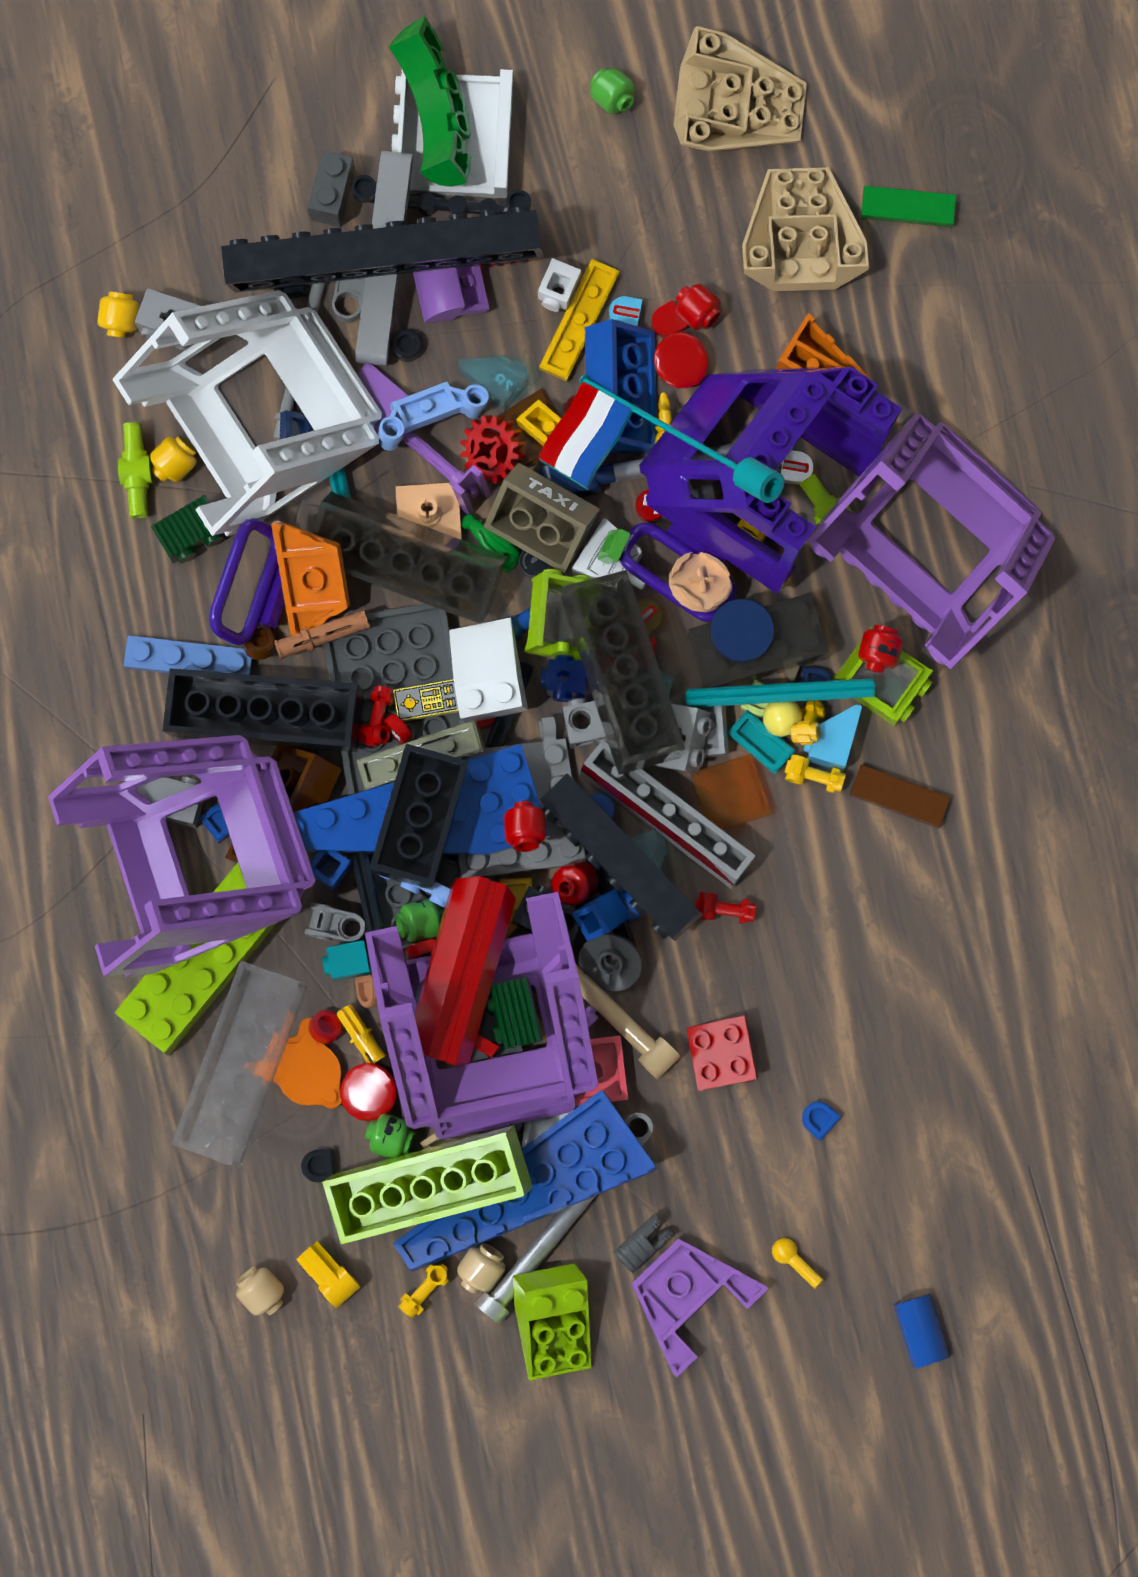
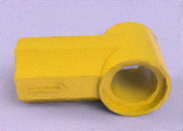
M316 1241L296 1259L309 1276L319 1285L318 1289L336 1309L361 1288L347 1269L342 1265L339 1266L319 1241Z

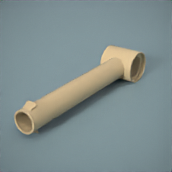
M576 964L582 997L642 1054L638 1061L650 1074L659 1080L681 1056L662 1037L655 1041Z

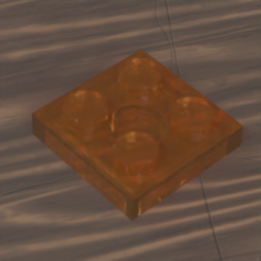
M751 754L699 770L698 775H690L704 817L721 830L730 829L771 815V810Z

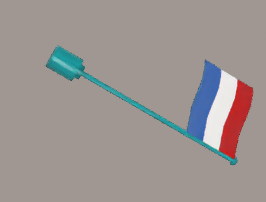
M582 375L580 377L579 383L581 386L571 406L547 438L539 455L541 462L589 490L597 469L619 440L632 412L732 468L734 470V484L762 502L770 503L776 500L784 487V477L781 473L752 457L745 458L736 464L591 381L589 375Z

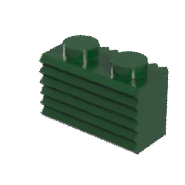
M202 495L200 498L151 526L172 563L177 561L185 563L196 555L195 550L204 545L212 547L222 541L224 533L212 536L196 512L198 506L210 503L206 495Z
M528 977L492 985L486 1008L488 1013L494 1012L497 1025L492 1026L495 1044H501L502 1050H507L542 1041L543 1038Z

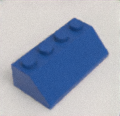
M614 319L585 327L586 375L590 376L591 381L656 417L655 331ZM632 412L619 440L609 453H649L655 445V437L657 435L655 426L657 425Z

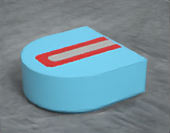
M627 296L616 298L610 304L609 319L638 326L643 299Z

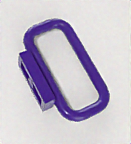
M258 518L246 519L239 526L209 612V625L212 632L217 637L238 646L246 644L253 637L257 625L276 628L285 603L272 526ZM254 530L269 539L270 550L244 627L241 632L237 633L223 625L222 613L248 536Z
M643 522L635 525L629 531L630 537L619 558L622 567L695 618L704 622H712L718 609L709 612H698L681 605L673 596L669 584L631 558L630 552L641 536L649 535L681 557L691 552L692 554L703 552L718 558L721 562L725 558L674 523H672L667 532L652 523ZM729 576L730 584L732 582V590L724 604L735 600L737 595V586L731 576Z

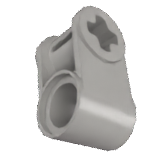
M311 903L310 908L313 912L309 928L304 931L305 935L342 943L366 939V924L358 914L339 910L324 904ZM351 921L359 922V933L353 937L346 936L344 932L345 926Z

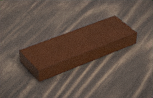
M860 765L849 796L935 828L940 827L950 797L864 765Z

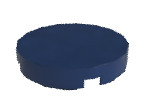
M747 599L729 601L717 610L712 619L710 630L712 644L721 656L731 662L755 661L764 655L773 640L774 626L767 610L755 601Z

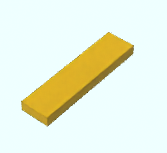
M591 259L540 363L539 370L568 382L585 347V327L596 324L620 275V271Z

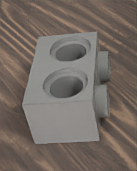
M610 692L598 696L599 700L587 702L586 698L569 701L568 706L563 707V718L570 749L599 744L602 740L609 742L632 737L633 731L625 695L618 696L617 692ZM609 709H615L621 714V719L616 723H609L604 719L603 714ZM578 715H584L590 720V725L585 729H577L572 724L573 719Z

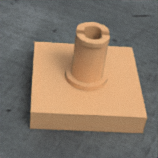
M449 483L395 486L400 550L462 546L460 505Z

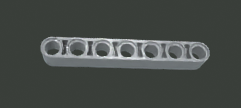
M381 151L372 218L373 229L386 227V223L390 221H404L406 225L413 170V154ZM400 274L365 278L356 346V362L388 365Z

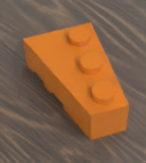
M810 313L803 320L775 368L853 367L871 379L849 355L846 356L834 344L835 340L829 333L826 335L814 322L815 318Z

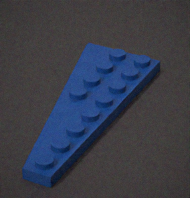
M600 1090L521 1149L533 1186L525 1196L418 1224L395 1241L393 1245L408 1268L414 1272L650 1174L658 1168L606 1093Z

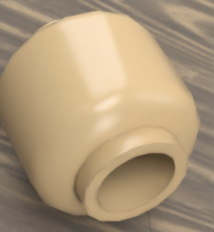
M486 1243L469 1248L457 1268L458 1275L462 1279L461 1285L474 1294H477L478 1291H492L505 1272L503 1254Z
M252 1267L236 1282L238 1286L236 1291L237 1299L255 1316L262 1315L265 1312L268 1315H272L283 1304L280 1298L284 1293V1285L268 1268L262 1267L257 1269Z

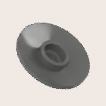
M606 933L585 942L579 954V967L602 990L616 992L631 987L638 980L642 970V959L637 948L628 939L620 935ZM608 955L616 957L617 960L610 959Z

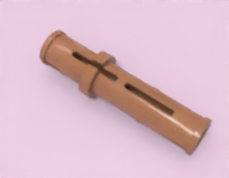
M363 609L360 612L308 630L306 627L302 628L300 633L278 641L275 640L274 643L280 660L306 650L308 653L315 651L314 647L365 629H370V625Z

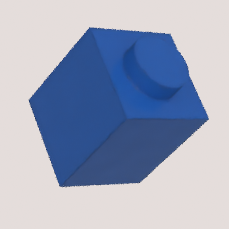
M318 851L310 862L315 879L334 892L353 867L351 861L337 851Z
M616 889L592 899L572 913L587 942L612 931L631 917Z

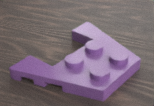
M677 1239L631 1283L669 1367L676 1378L698 1357L679 1338L675 1331L722 1285L746 1309L768 1290L764 1284L680 1239Z

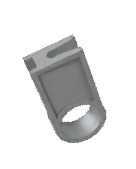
M365 278L336 281L332 309L339 321L353 323L360 318ZM344 297H353L358 301L359 308L352 315H342L336 310L338 301Z

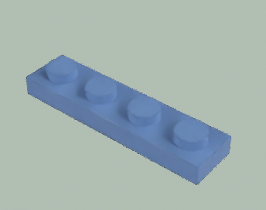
M128 635L123 666L126 669L168 674L170 668L251 675L253 659L248 657L244 649Z

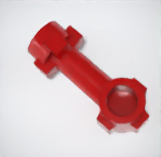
M374 686V690L370 694L369 701L374 703L370 724H363L358 730L359 741L369 747H379L380 744H386L390 738L389 728L382 724L386 706H391L393 702L392 689L384 686Z
M699 892V898H696L695 907L703 914L699 918L702 920L714 921L716 914L739 917V923L747 924V922H754L756 903H750L748 899H742L741 904L719 902L718 894Z

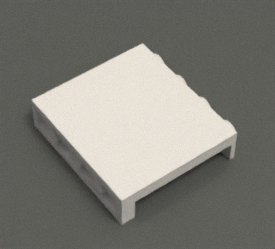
M500 69V77L456 75L469 119L471 136L466 139V153L471 155V166L467 183L453 187L437 185L420 173L423 160L422 126L415 98L402 70V75L396 76L395 94L400 95V105H394L393 121L394 124L399 125L398 134L392 135V152L413 154L410 194L429 192L433 195L507 198L513 70Z

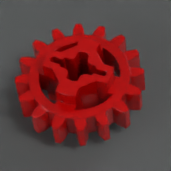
M492 415L482 416L481 419L471 421L473 428L464 429V433L468 438L467 440H460V444L466 447V451L460 453V457H467L468 462L464 465L465 469L471 468L474 465L483 472L487 483L492 481L493 483H500L504 481L506 476L518 464V459L525 458L526 455L520 452V447L526 444L525 441H518L517 437L520 435L521 430L511 429L513 426L512 420L504 421L502 415L493 417Z

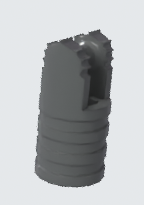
M658 1213L653 1214L613 1251L615 1256L632 1274L674 1235V1232L669 1227L659 1231L650 1241L646 1239L662 1222V1218Z

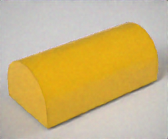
M538 399L516 421L519 427L544 446L547 438L562 418Z

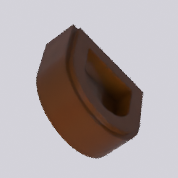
M272 628L256 629L253 637L246 644L242 645L248 657L255 660H263L274 654L275 637Z

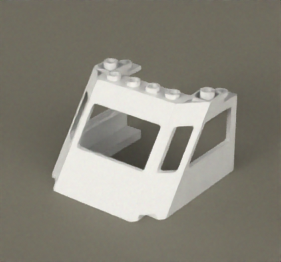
M280 290L172 312L112 379L128 405L141 402L144 407L166 402L190 439V442L206 464V467L215 478L227 498L198 506L196 512L212 536L225 533L226 536L234 535L246 519H266L379 444V436L374 430V426L382 417L381 410L318 313L310 307L297 309L287 294ZM238 335L248 341L247 346L204 374L185 364L187 360L220 338ZM177 344L182 346L194 344L169 361L139 367L154 349ZM266 355L314 431L256 447L218 389V386L261 356ZM298 487L275 503L277 492Z

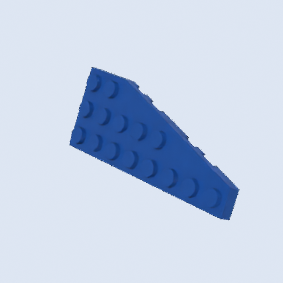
M521 744L467 760L469 761L468 770L443 854L488 856L513 848V846L506 842L504 836L503 817L505 812L513 808L515 803L521 801H529L533 803V806L541 808ZM394 782L293 812L305 850L374 852ZM546 825V832H547L546 838L550 836L549 831H548V828H547V825Z

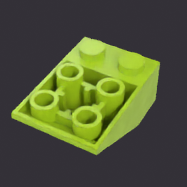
M575 1264L513 1275L514 1306L529 1381L591 1368L587 1279Z

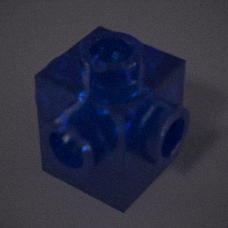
M557 655L555 659H549L548 668H542L541 687H547V696H553V701L569 702L572 698H585L587 661H574L575 657L569 655ZM561 677H567L568 679L563 681V680H560L559 678H561Z

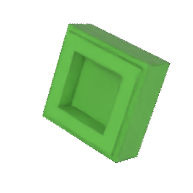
M623 529L609 531L597 559L606 564L618 562L630 537V533Z

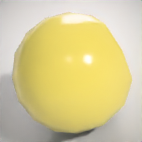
M796 702L769 703L764 709L763 723L772 735L784 738L791 735L792 724L802 721V711Z

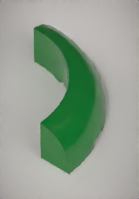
M424 16L404 28L392 40L389 49L407 78L418 108L423 133V160L420 173L437 185L453 187L467 183L470 173L471 155L466 153V139L471 136L469 119L454 70H448L440 53L444 51V47L433 27Z

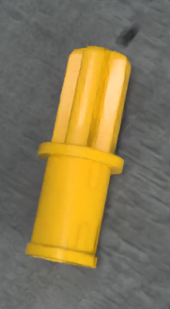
M347 1005L337 1012L338 1018L352 1038L350 1043L356 1045L366 1063L374 1064L386 1056L371 1034L372 1029H367L353 1005Z

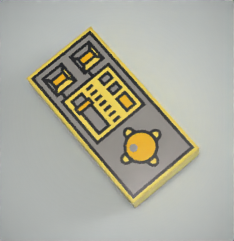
M454 679L393 690L397 716L403 722L459 712Z

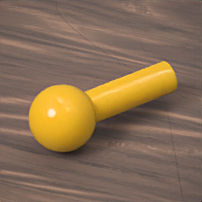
M789 1238L778 1239L772 1246L773 1258L781 1264H789L814 1289H817L824 1279L797 1254L798 1250L794 1241Z

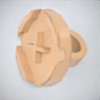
M692 552L684 554L676 560L669 574V587L673 596L681 605L698 612H709L722 606L732 590V582L730 584L728 568L718 558L703 552L699 554H692Z

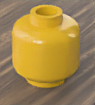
M109 292L108 296H104L100 300L97 321L99 327L107 329V336L125 338L126 332H134L137 329L134 322L140 308L139 303L133 300V295Z
M179 435L176 438L168 436L150 454V460L154 465L151 471L163 482H166L168 479L173 482H180L196 465L197 460L194 455L197 452L183 437Z

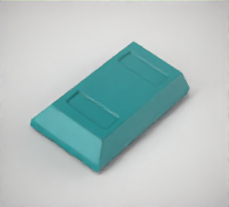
M746 710L727 732L732 739L773 774L795 752L779 736L772 735L766 729L764 723L749 710Z

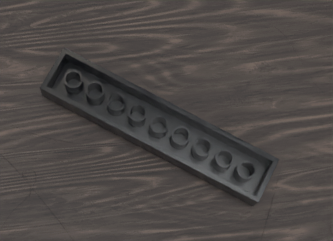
M529 206L512 208V213L499 214V210H486L480 212L479 217L468 218L467 214L460 213L449 215V220L436 221L435 217H424L417 219V224L405 225L404 221H390L386 223V227L373 229L372 224L355 226V231L342 232V228L324 229L322 235L311 236V232L303 231L292 233V238L280 239L279 235L260 237L261 242L248 243V239H234L229 241V245L221 246L225 284L235 293L544 258L540 219L536 210L530 211Z

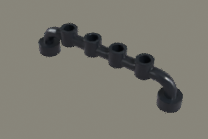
M360 175L353 180L352 193L354 198L362 203L369 202L374 204L376 182L371 176ZM519 189L509 193L506 204H497L491 198L483 199L481 202L466 201L460 195H455L450 199L435 198L429 192L422 193L420 196L409 195L408 208L419 209V212L424 216H431L436 210L448 211L450 215L460 213L480 215V212L486 210H499V214L512 213V208L529 206L531 210L530 195L526 191Z

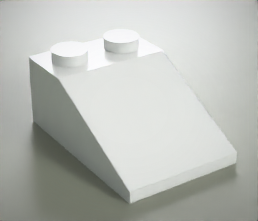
M505 618L449 630L454 687L460 719L464 722L480 721L528 711L512 619Z

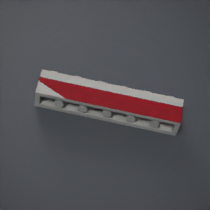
M604 740L599 743L583 763L580 775L730 889L733 888L756 856Z

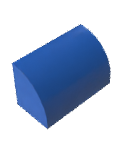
M931 1293L893 1304L913 1368L917 1369L950 1357Z

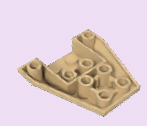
M696 26L679 72L674 128L680 144L712 152L798 143L801 140L807 83L726 33Z
M829 167L767 170L742 244L745 275L772 291L835 290L869 270L867 241Z

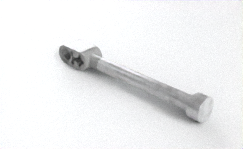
M634 1113L625 1122L628 1126L635 1119L643 1120L646 1123L647 1133L643 1137H636L643 1146L653 1132V1123L647 1115ZM594 1197L558 1211L490 1295L484 1292L475 1302V1305L500 1325L509 1314L505 1307L514 1297L513 1275L535 1271Z

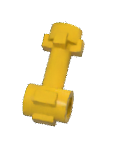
M818 700L808 701L805 707L801 709L802 719L804 720L798 721L797 724H792L791 738L793 743L813 745L814 742L820 741L821 731L818 722L820 718H824L825 709Z
M792 755L791 759L787 761L784 771L786 781L803 785L804 779L827 785L826 791L841 792L846 774L841 773L840 769L833 767L831 773L809 767L810 760L799 755Z
M430 1264L426 1269L427 1278L411 1296L405 1293L400 1299L402 1302L398 1307L411 1319L416 1314L419 1316L424 1310L421 1306L422 1302L437 1285L445 1286L449 1282L447 1272L449 1268L444 1264L436 1266Z

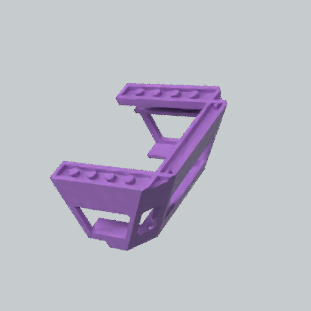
M915 413L816 525L815 530L807 541L811 544L813 551L820 557H826L831 562L840 551L847 563L857 566L873 586L880 587L888 594L890 601L895 606L905 609L912 616V620L917 626L922 629L926 628L931 633L925 646H927L935 661L945 664L951 669L1029 591L1056 538L1038 520L1041 515L1039 508L953 430L942 422L934 426L923 415ZM879 477L886 481L884 486L862 511L856 513L845 509L856 497L862 501ZM908 479H913L989 548L987 555L954 592H949L873 523V518ZM1001 565L1002 567L995 577V580L1002 586L999 594L975 622L971 623L963 610V604L995 567ZM990 616L991 618L978 630V628Z
M241 735L104 746L48 796L57 826L78 824L79 828L107 825L141 934H137L134 937L135 939L99 943L94 946L104 977L125 974L127 978L154 974L296 915L302 908L300 898L304 890L312 887L315 882V877L277 762L269 756L258 757L251 752L248 741ZM194 774L201 779V783L155 803L150 802L136 791L137 787L160 777ZM104 776L105 783L126 781L119 785L75 789L86 778ZM217 796L247 888L189 895L166 824V818ZM207 942L203 945H200L189 950L191 944Z
M558 892L526 898L532 934L504 940L492 985L528 977L530 988L534 989L537 993L547 1046L442 1070L437 1068L435 1059L424 1055L414 1015L417 988L425 978L431 955L406 960L397 926L365 933L380 1021L408 1127L416 1129L428 1126L435 1129L436 1137L443 1140L510 1126V1124L524 1123L570 1113L576 1107L574 1099L580 1093L592 1091L598 1086L579 976Z

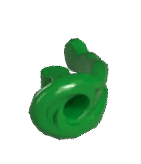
M473 514L464 516L461 520V527L471 530V534L478 540L481 549L487 553L496 569L501 573L512 571L519 563L520 553L518 549L506 539L484 528L482 521L476 520Z

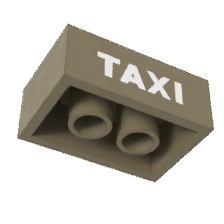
M518 463L504 479L483 527L565 573L579 556L600 509Z

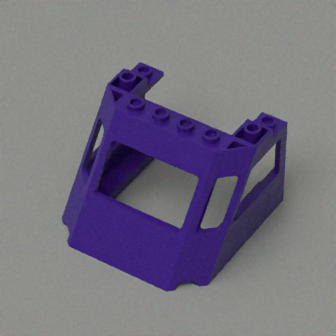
M853 367L743 370L707 375L670 426L702 444L739 395L758 408L759 411L725 455L726 458L738 464L743 459L752 457L776 471L801 437L859 477L880 454L903 408L876 391L878 384ZM665 430L639 465L641 474L647 478L649 493L646 496L647 506L778 594L795 571L797 566L794 565L797 555L816 526L790 509L791 502L780 495L773 502L764 503L738 488L733 481L734 470L720 461L690 460L698 449ZM688 480H720L723 499H697L690 494ZM718 512L736 514L783 546L785 549L783 555L781 556Z

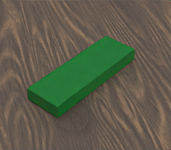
M864 186L860 218L952 228L954 224L956 195Z

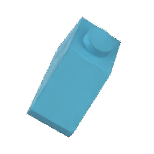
M854 705L820 724V741L814 742L813 745H804L803 751L808 752L807 758L811 763L828 768L834 767L843 772L862 706Z

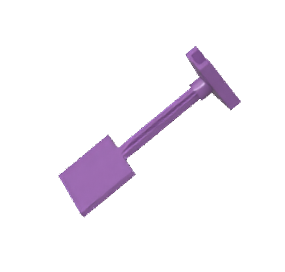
M365 364L358 371L357 375L382 412L381 419L374 426V430L378 435L381 421L389 417L392 412L390 409L391 402L408 395L372 364ZM411 431L403 435V442L450 481L449 484L452 486L460 508L467 515L474 514L471 503L480 494L486 499L491 496L483 472L473 465L466 473L462 470L458 471L414 432Z

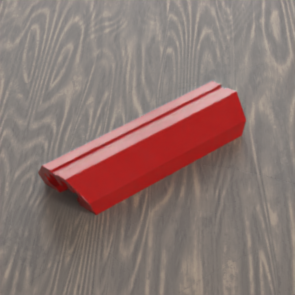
M476 876L456 879L451 885L414 1013L423 1053L427 1057L452 1065L470 1063L516 901V897L506 884Z

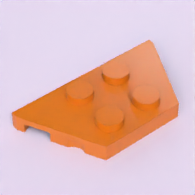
M274 521L271 526L291 636L300 633L302 628L306 627L308 630L324 624L331 617L347 609L350 606L340 544L287 523Z

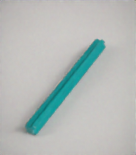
M869 678L687 689L685 699L686 706L710 707L865 698L875 696L876 690L874 679Z

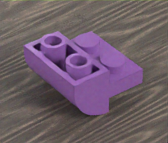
M480 265L413 273L424 323L454 320L456 316L486 313L490 309Z

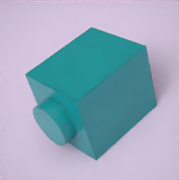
M364 940L326 947L327 956H322L325 975L331 974L334 982L372 975Z

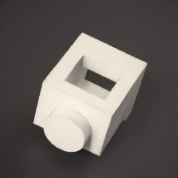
M552 258L538 289V299L542 300L541 305L553 312H558L560 308L567 310L581 281V270ZM556 287H561L564 290L563 294H559L557 292H554L553 289Z

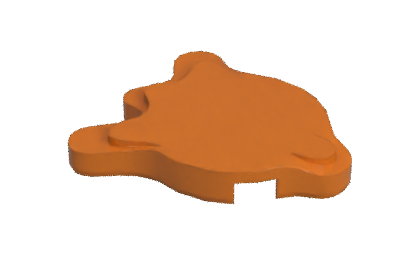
M311 1018L303 1019L296 1036L278 1041L277 1048L281 1053V1058L277 1061H258L254 1065L253 1073L260 1079L277 1083L282 1092L291 1101L299 1105L325 1106L329 1109L338 1108L342 1104L340 1097V1062L331 1049L311 1037L308 1030Z

